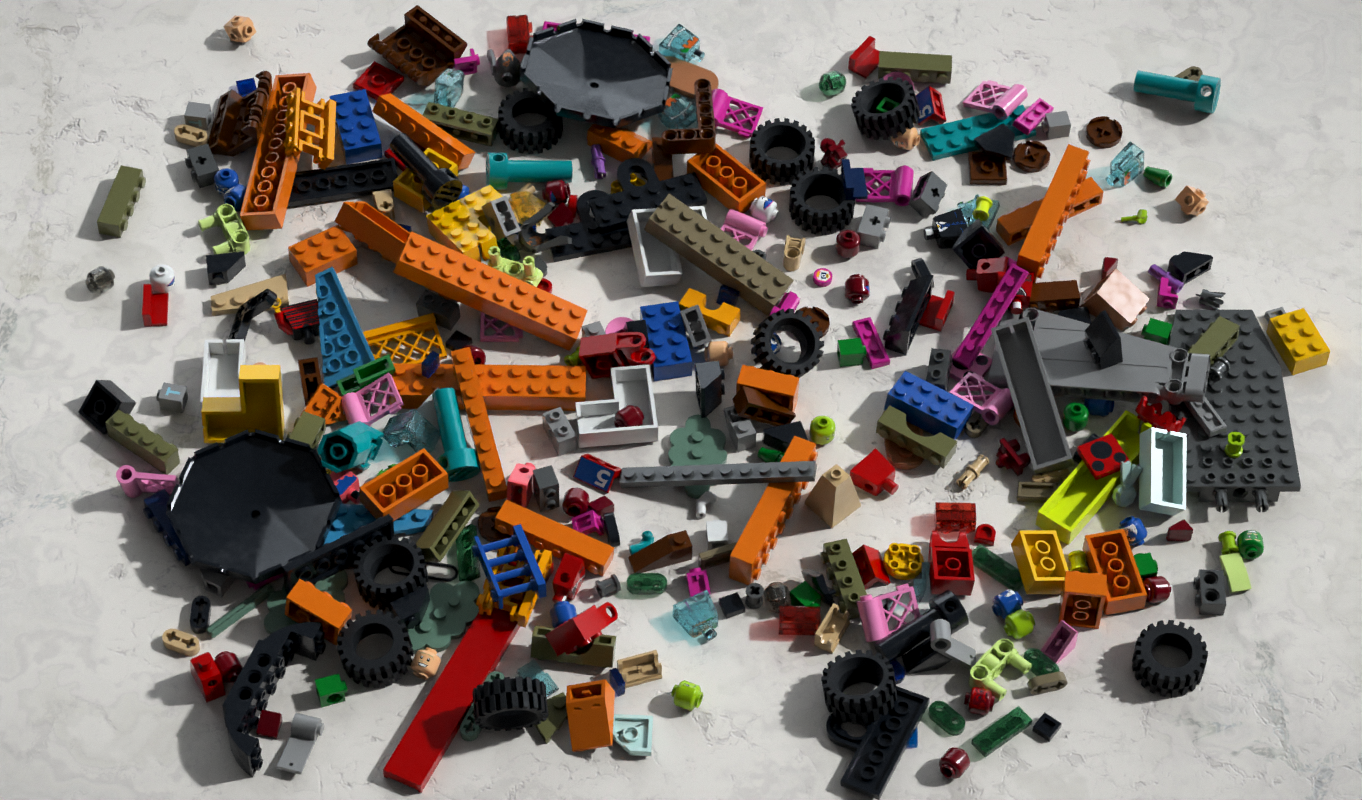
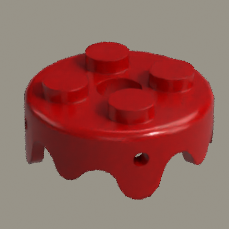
M1143 396L1135 408L1138 419L1145 423H1150L1151 427L1167 430V433L1170 431L1180 432L1186 418L1181 417L1176 421L1175 415L1169 411L1161 414L1162 403L1148 405L1147 397Z

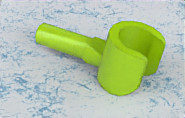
M1140 209L1137 215L1121 217V222L1137 221L1139 224H1144L1148 217L1147 210Z

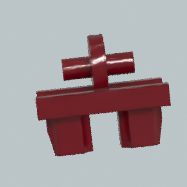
M825 138L821 141L820 149L825 153L820 161L823 166L828 164L832 170L833 168L841 167L842 159L848 156L843 149L846 144L843 139L839 141L838 145L830 138Z
M1005 438L1000 439L1001 445L998 453H996L998 458L995 462L998 468L1005 467L1007 470L1011 468L1017 476L1021 475L1023 468L1030 464V456L1027 452L1020 455L1016 453L1020 451V444L1016 439L1007 441Z

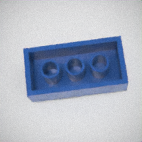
M366 89L329 96L331 100L336 101L335 127L346 165L383 158L382 144Z
M678 301L641 306L640 320L646 321L649 349L653 350L656 356L655 361L650 365L654 381L692 376L693 361Z
M907 371L902 374L889 391L884 406L885 411L889 405L906 414L907 422L933 435L941 432L954 440L958 438L966 427L974 408L973 404Z

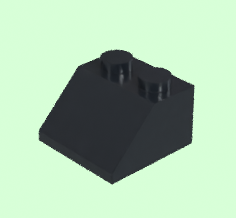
M979 218L962 232L952 247V250L969 269H977L978 260L999 258L1005 253L1003 246Z
M1105 310L1101 311L1085 329V339H1083L1085 348L1087 350L1090 349L1093 362L1095 364L1098 363L1102 370L1123 362L1121 337Z
M719 361L695 363L696 396L701 418H706L722 403V395H725L724 383H722V380H725L724 368L720 369Z
M96 380L78 413L103 435H106V421L118 410L125 414H130L136 402L111 380Z

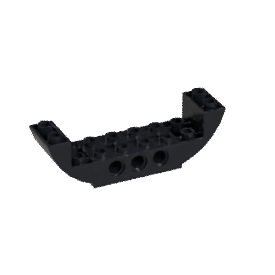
M303 622L289 625L273 632L264 640L259 639L222 705L233 756L240 767L251 777L254 776L256 771L261 769L263 759L261 757L262 749L260 748L259 739L250 736L249 733L252 728H256L261 711L266 710L270 695H274L277 682L284 677L288 662H292L294 655L298 654L316 661L318 656L324 653L326 643H324L325 632H323L321 622Z

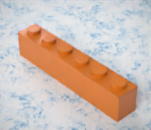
M391 93L378 97L372 110L373 113L402 133L407 134L425 149L429 147L456 163L458 170L469 167L475 154L472 149Z
M1092 177L1085 179L1080 184L1082 185L1079 195L1075 196L1076 200L1073 208L1069 210L1068 219L1102 203L1103 190ZM1044 198L1033 201L1031 204L1020 207L997 219L996 232L1008 246L1027 237Z
M505 500L495 517L494 528L499 532L513 535V526L521 524L529 544L539 550L552 551V555L557 558H563L564 553L584 560L585 569L592 574L603 576L613 560L614 547L511 501Z

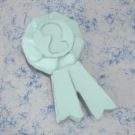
M1121 461V484L1114 489L1112 495L1114 503L1121 507H1127L1134 502L1136 492L1132 485L1143 469L1135 464L1131 466L1130 461L1125 463Z

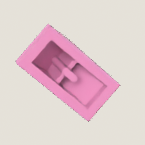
M1061 620L1039 653L1053 665H1057L1075 648L1078 632L1064 620Z

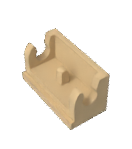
M834 603L816 631L814 646L833 654L851 622L849 621V612L846 610L844 614H841L838 611L839 606Z
M657 650L617 660V674L623 689L662 679V665L658 662Z

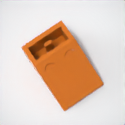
M606 679L567 686L566 708L573 752L612 746L615 691Z

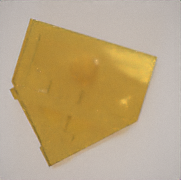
M528 191L510 194V201L521 226L523 222L531 218L546 205L545 202ZM543 219L535 225L541 226Z

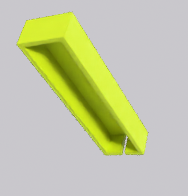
M1125 410L1104 436L1112 433L1131 461V466L1132 464L1137 466L1139 464L1140 435L1138 430L1141 420L1136 415ZM1143 422L1140 433L1151 428L1152 425ZM1082 460L1038 510L1035 525L1043 530H1056L1058 539L1069 545L1110 498L1114 489L1121 484L1120 471L1095 480Z

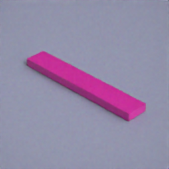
M1011 263L953 356L952 360L967 369L971 368L991 336V328L996 327L1029 275L1028 271Z

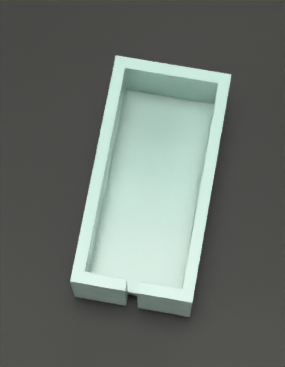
M1151 427L1140 433L1139 466L1143 469L1139 474V509L1174 516L1186 510V434L1174 431L1167 433V430Z

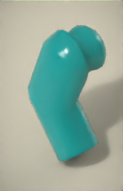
M644 531L640 543L629 546L631 555L654 543L651 531Z

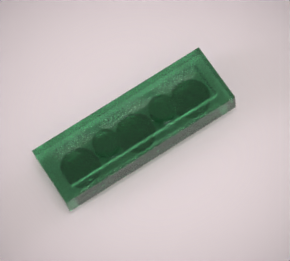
M473 524L465 526L456 539L460 582L465 580L472 581L481 577L479 558L474 557L472 546L475 545L474 536H477V529Z
M981 544L972 551L974 566L1012 591H1018L1023 586L1019 569Z
M1018 706L974 737L971 744L984 757H987L1032 724V719Z

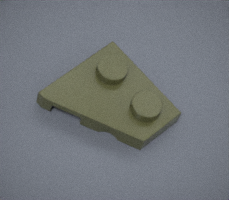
M564 692L547 699L548 718L544 722L541 721V724L534 725L546 744L550 742L551 736L555 731L562 727L564 720L568 719L566 695Z

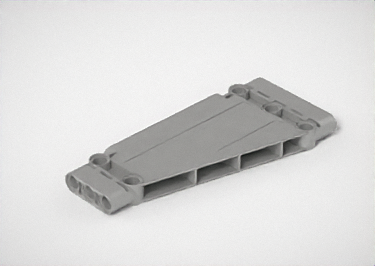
M1028 308L1018 315L1012 314L1011 310H1006L1001 318L1000 326L1008 323L1011 333H1014L1015 330L1012 322L1029 317L1053 396L1140 402L1141 398L1146 396L1148 403H1160L1162 400H1167L1172 405L1180 404L1182 401L1204 403L1210 370V354L1188 353L1182 348L1118 332L1121 337L1123 362L1101 370L1098 363L1095 364L1093 362L1091 351L1085 348L1083 339H1085V329L1090 324L1035 308ZM995 345L989 372V383L998 388H1009Z

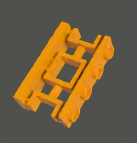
M296 87L288 94L286 99L288 108L285 115L287 117V124L285 126L286 139L284 142L285 154L290 155L294 153L296 157L302 151L314 156L313 163H318V168L325 170L334 160L336 101L329 99L325 103V100L321 98L315 104L305 100V92H300V88ZM304 122L315 126V133L303 129Z
M512 545L498 549L497 557L516 553L518 548ZM536 549L534 556L545 580L552 564V551L544 549L543 553H540V550ZM517 560L514 561L517 563L516 567L503 564L491 568L495 575L521 568L524 563ZM526 575L517 577L520 579H524L522 584L529 582V580H531L530 577H526ZM486 578L483 585V594H479L476 606H479V614L483 615L484 612H487V615L491 616L493 609H499L497 602L492 601L491 588ZM505 581L497 582L500 590L509 588L504 586ZM529 590L504 597L503 609L501 610L510 612L511 622L516 620L518 621V626L526 628L538 598L536 591ZM511 598L523 601L520 609H518L517 603L510 602Z

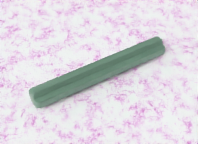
M269 583L264 585L206 629L208 635L211 638H215L266 600L274 592V588Z

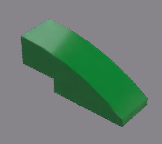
M388 354L353 369L354 374L338 380L337 384L342 396L351 392L356 393L385 374L390 373L392 375L396 370Z

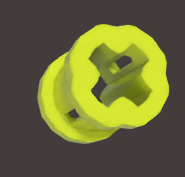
M980 196L976 199L977 206L972 213L974 219L988 220V211L993 204L990 198Z
M1078 550L1068 554V560L1071 562L1070 571L1088 573V567L1085 566V552Z

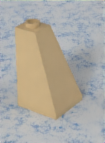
M837 464L822 474L805 500V505L831 528L861 507L851 476Z

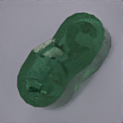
M507 238L497 241L502 258L512 261L520 260L521 256L517 247L511 244Z

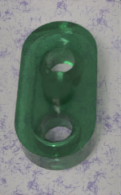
M633 573L627 578L626 586L627 590L632 594L659 595L666 591L667 579L659 573Z
M1031 648L1024 653L1023 658L1032 664L1030 671L1036 676L1059 672L1058 665L1039 649Z
M935 701L930 705L928 713L930 719L945 732L957 736L964 731L965 719L947 703Z

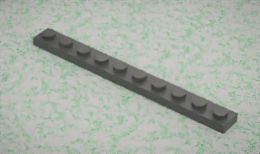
M816 461L628 467L622 468L619 484L621 488L811 482L815 481L817 464Z

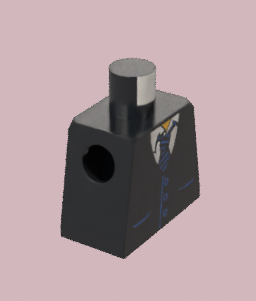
M961 208L935 216L932 221V228L924 229L925 240L935 239L940 249L952 248L962 232L968 227Z

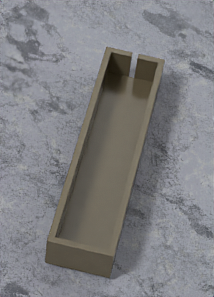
M671 194L667 195L650 216L644 228L650 235L767 316L770 315L773 307L779 304L794 281Z

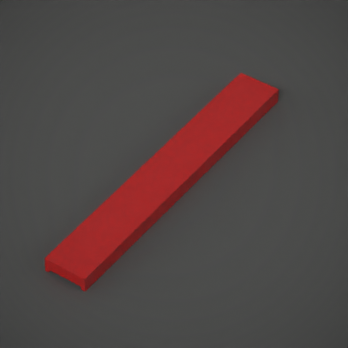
M510 562L508 565L516 567L517 563ZM554 563L551 564L546 576V583L554 571ZM516 577L505 580L504 586L513 587L520 585L524 579ZM511 598L510 602L517 603L518 609H520L523 601ZM498 608L493 609L491 616L487 615V612H484L483 615L478 612L384 767L383 774L385 778H391L422 793L459 731L460 725L473 703V689L477 688L479 684L483 685L488 674L496 669L521 627L518 626V621H510V612Z

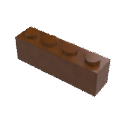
M1077 280L1033 283L1028 308H1035L1044 312L1079 308L1080 293Z

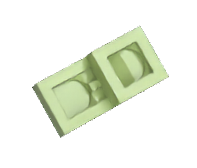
M1240 553L1220 555L1221 567L1224 571V576L1226 575L1230 594L1252 589Z

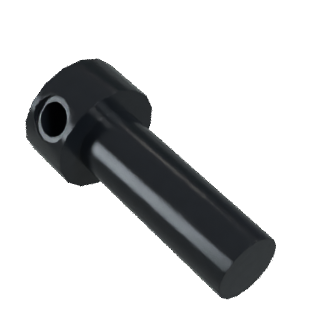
M401 133L394 137L390 143V150L423 184L421 193L425 199L436 209H441L454 202L459 197L463 188L462 182L448 168L439 169L407 134Z
M946 590L929 601V611L874 643L876 652L882 654V659L886 657L889 663L930 638V624L937 619H943L950 623L951 635L969 624L967 613L955 594Z

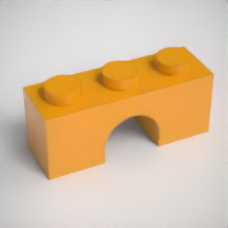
M691 288L687 290L679 302L680 311L699 305L707 328L730 337L740 321L739 308L723 302L718 309L709 310L705 308L706 294Z

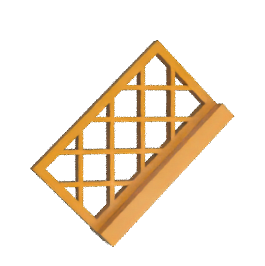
M434 313L363 332L369 347L375 345L380 348L376 355L373 354L375 360L381 358L379 356L383 350L392 353L391 360L396 355L404 359L403 363L427 364L447 358ZM426 331H434L435 336L432 340L423 336ZM407 336L417 338L414 345L404 341ZM392 340L399 343L395 350L387 347L386 344ZM420 340L429 344L426 351L416 347ZM401 345L411 349L407 356L398 352ZM432 345L439 348L441 354L433 355L429 353ZM413 351L423 354L419 360H414L410 356Z

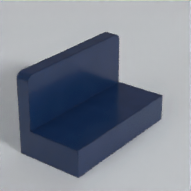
M842 159L841 176L845 200L867 199L868 193L863 168H851L849 159Z

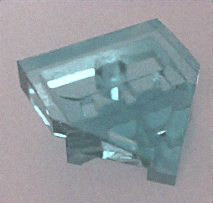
M978 194L975 195L974 199L966 203H957L968 226L976 221L972 213L977 206L976 199L979 197ZM992 200L993 204L988 211V220L981 221L988 230H990L1000 207L998 200Z

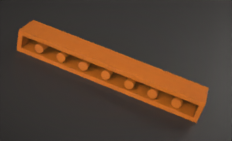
M467 347L451 351V360L474 448L477 452L488 501L507 498V485L471 349Z

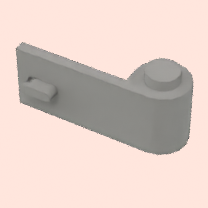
M937 619L930 624V642L933 650L969 669L976 664L975 649L951 637V628L948 621Z
M300 713L294 715L291 724V736L277 764V769L301 775L318 735L321 736L323 733L324 723H322L320 718Z

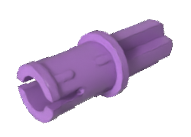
M593 144L591 148V164L594 167V176L596 179H603V177H606L604 165L606 160L603 157L601 145Z
M1156 264L1150 266L1149 274L1159 281L1161 277L1169 278L1168 286H1171V289L1176 293L1182 290L1184 283L1173 277L1171 272H1166Z

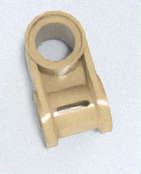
M391 189L372 192L375 209L394 221V202Z
M790 235L786 236L783 267L786 270L795 271L799 269L806 238L798 239L792 238Z

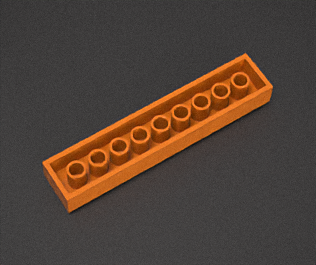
M310 73L275 75L240 212V218L246 230L282 229L300 158V154L297 157L294 156V153L290 155L285 154V126L287 124V117L285 115L288 108L286 99L288 94L298 87L300 92H305V100L314 101L317 87ZM304 122L303 129H307L308 123Z
M412 231L404 244L393 271L397 275L568 351L571 350L576 342L587 313L586 309Z
M393 363L396 371L392 374V378L404 404L401 406V409H418L439 387L440 389L454 388L459 410H464L453 364ZM474 364L486 410L550 411L561 407L563 411H575V402L586 401V366ZM393 396L389 397V403L391 405L394 402H396V398Z

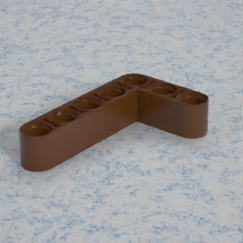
M698 79L694 83L697 128L665 130L662 133V151L664 153L696 154L711 153L715 150L716 130L712 90L709 80Z

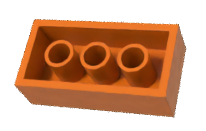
M717 143L713 152L697 153L687 160V174L695 172L701 187L729 210L733 209L744 214L750 209L755 198L765 197L766 183Z
M423 448L360 486V502L376 519L390 514L393 521L446 490L448 488V473Z
M1124 529L1085 535L1082 549L1085 552L1090 573L1107 575L1106 597L1103 607L1105 615L1143 609L1147 593Z

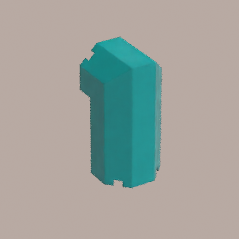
M358 421L323 435L317 448V452L322 459V466L335 473L353 467L363 471L368 469L371 465L368 461L376 458L383 443L381 437L384 436V433Z

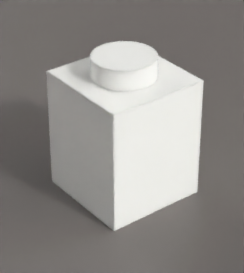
M706 521L707 551L728 545L726 521Z

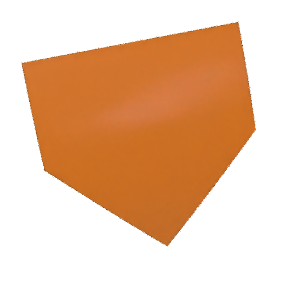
M320 383L303 411L325 418L326 425L346 421L341 396L325 384Z

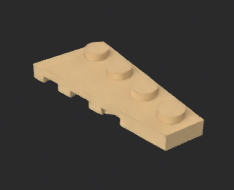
M286 274L211 296L212 316L236 314L242 304L266 289H270L280 298V309L281 307L288 306ZM275 301L273 305L278 306V302Z

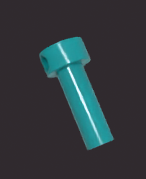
M1140 70L1137 71L1134 81V92L1193 102L1195 110L1207 113L1215 112L1221 87V78L1201 75L1199 81ZM1206 92H1211L1209 96H1204Z
M487 153L486 186L491 185L495 190H507L508 182L547 183L556 180H563L565 183L572 182V161L508 160L507 153Z
M438 389L432 393L444 453L438 457V463L448 473V482L470 479L480 473V466L476 450L467 448L455 389Z

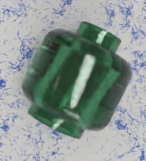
M835 70L824 73L819 80V88L826 96L840 94L846 86L845 76Z

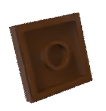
M968 152L970 184L1007 185L1006 158L995 157L990 160L988 159V154L984 152Z

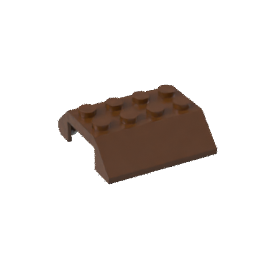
M416 5L404 14L405 24L382 41L377 33L369 39L367 45L375 50L376 53L382 54L384 59L402 73L408 74L407 77L416 84L430 86L439 77L441 78L446 70L448 73L454 68V59L462 56L467 47V42L420 6Z
M261 71L256 74L255 77L259 79L258 88L244 97L232 89L220 96L207 142L212 154L234 157L259 142L272 90V76L270 72Z

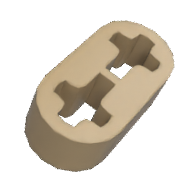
M185 124L178 125L174 129L175 139L180 143L198 147L208 142V135L202 129Z
M168 629L162 635L163 644L169 650L190 657L197 655L200 651L199 640L193 635L177 629Z

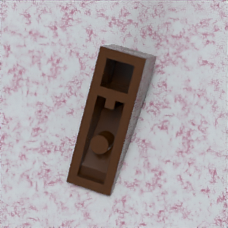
M652 137L653 168L659 181L674 178L672 154H666L662 151V137Z
M318 357L298 360L305 407L320 383H322Z
M742 386L732 399L737 414L740 417L772 426L789 424L796 417L794 412L759 390Z
M684 530L666 535L632 554L628 559L634 575L692 560L693 546L687 531Z

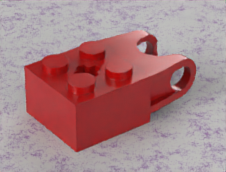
M641 332L609 333L582 337L579 350V358L583 365L586 366V370L592 379L610 377V368L650 366L655 361L656 356L653 350L643 348L646 345V337ZM641 338L638 344L633 343L635 339ZM651 355L648 360H641L643 356Z
M937 531L931 532L928 554L931 594H941L949 590L955 595L971 596L975 577L972 549L969 547L965 532H959L958 540L953 543L943 541Z
M609 602L604 603L598 608L593 605L556 627L545 636L557 656L564 652L566 655H569L576 651L577 647H583L590 643L591 640L602 635L601 630L617 620V610ZM606 608L610 610L612 617L607 614Z

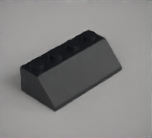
M929 274L910 280L908 287H904L901 295L903 299L897 302L895 308L896 315L891 316L889 330L886 329L883 335L885 349L907 355L931 298L934 275Z

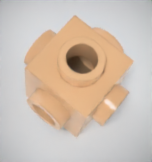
M235 15L223 26L231 41L245 43L256 33L253 22L249 17Z
M1187 185L1175 199L1182 206L1181 210L1185 214L1195 216L1203 213L1206 205L1209 203L1203 191Z

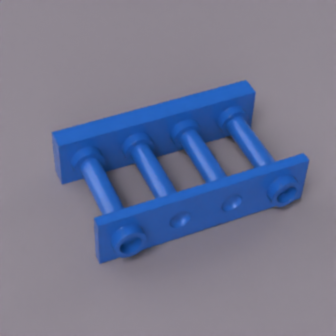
M521 524L513 526V535L510 538L482 545L479 537L474 536L473 555L479 558L491 588L492 601L497 602L499 609H503L504 597L529 590L536 591L538 598L547 597L546 582ZM512 545L518 548L516 553L490 560L487 559L485 554L486 552ZM517 560L524 563L521 568L495 575L491 568ZM523 575L529 576L531 579L527 583L500 590L497 583Z

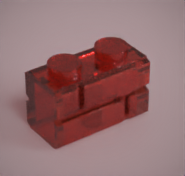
M527 15L507 16L508 49L514 55L519 53L525 54L530 36L533 37V35L529 34L533 33L532 22H528Z
M935 502V531H940L944 534L950 532H965L966 534L975 532L976 504Z
M779 606V635L815 636L821 624L820 607Z

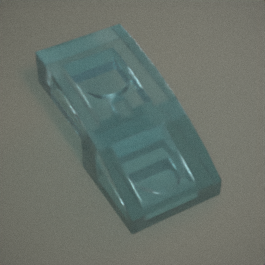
M922 562L920 579H914L913 581L918 605L927 588L930 562Z
M534 659L517 669L516 673L522 679L531 677L532 680L536 678L539 679V682L543 681L546 685L547 697L559 690L549 674L544 673Z

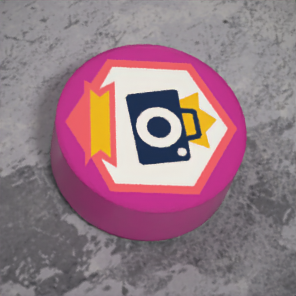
M819 268L814 272L813 281L817 286L826 287L832 282V273L826 268Z

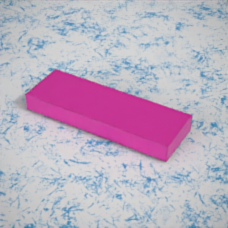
M1039 98L1014 121L1013 126L1028 135L1044 120L1045 114L1052 113L1054 108Z
M871 317L852 321V327L857 338H861L862 345L866 346V358L871 369L890 365V359Z

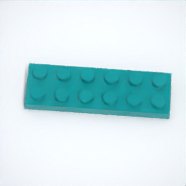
M1020 105L1005 120L998 119L993 113H987L920 130V135L934 161L980 150L974 145V138L1001 124H1005L1015 134L1014 141L1034 137L1037 131L1034 129L1026 135L1013 126L1014 121L1026 111L1024 105Z

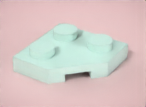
M614 714L613 739L629 755L651 756L653 716Z

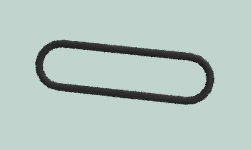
M425 562V564L450 567L455 570L454 577L450 579L428 576V579L448 582L455 580L458 576V570L454 565ZM389 567L390 571L394 574L409 575V573L395 571L392 567Z

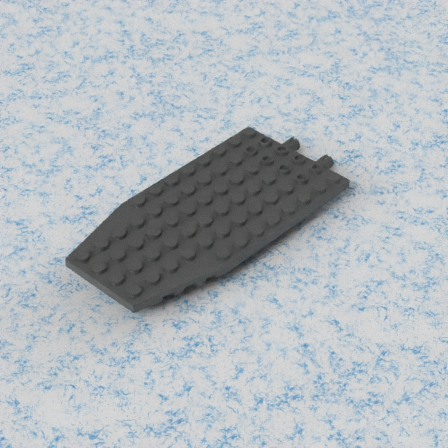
M1176 310L1169 346L1182 348L1187 352L1189 347L1198 341L1201 333H1205L1212 321L1215 322L1219 316L1240 325L1238 340L1223 356L1229 362L1230 369L1222 374L1220 381L1213 382L1208 378L1205 393L1206 399L1226 424L1227 431L1209 437L1183 401L1177 405L1169 403V411L1175 415L1176 421L1181 417L1186 418L1179 432L1186 434V492H1197L1199 502H1216V510L1218 512H1221L1220 506H1222L1223 512H1226L1229 509L1228 502H1255L1258 512H1261L1260 506H1262V512H1266L1269 509L1268 502H1278L1280 492H1300L1301 489L1281 366L1253 310ZM1231 432H1240L1245 436V443L1242 445V455L1237 458L1229 457L1225 453V447L1228 444L1227 437Z

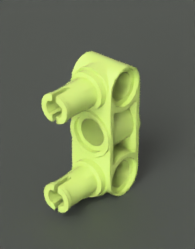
M222 204L213 215L198 220L202 232L218 226L221 227L227 242L213 246L214 255L243 251L245 255L250 251L249 235L232 205Z
M492 246L488 250L490 258L488 266L535 287L538 286L543 278V273L535 267V260L532 256H526L523 263L502 258L500 248L497 246Z
M1000 639L971 668L969 687L971 689L973 687L989 689L992 691V695L1001 701L1005 697L1007 690L993 680L1001 674L1007 665H1012L1023 674H1027L1032 664L1019 655L1011 640Z

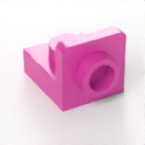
M473 48L470 49V56L454 59L456 77L477 73V65H480L479 55H475Z
M1161 277L1158 287L1157 307L1175 309L1178 295L1170 294L1169 278Z
M593 510L571 518L574 530L585 535L595 531L600 536L604 535V520Z
M694 568L685 574L690 598L711 594L707 570L701 571V568Z

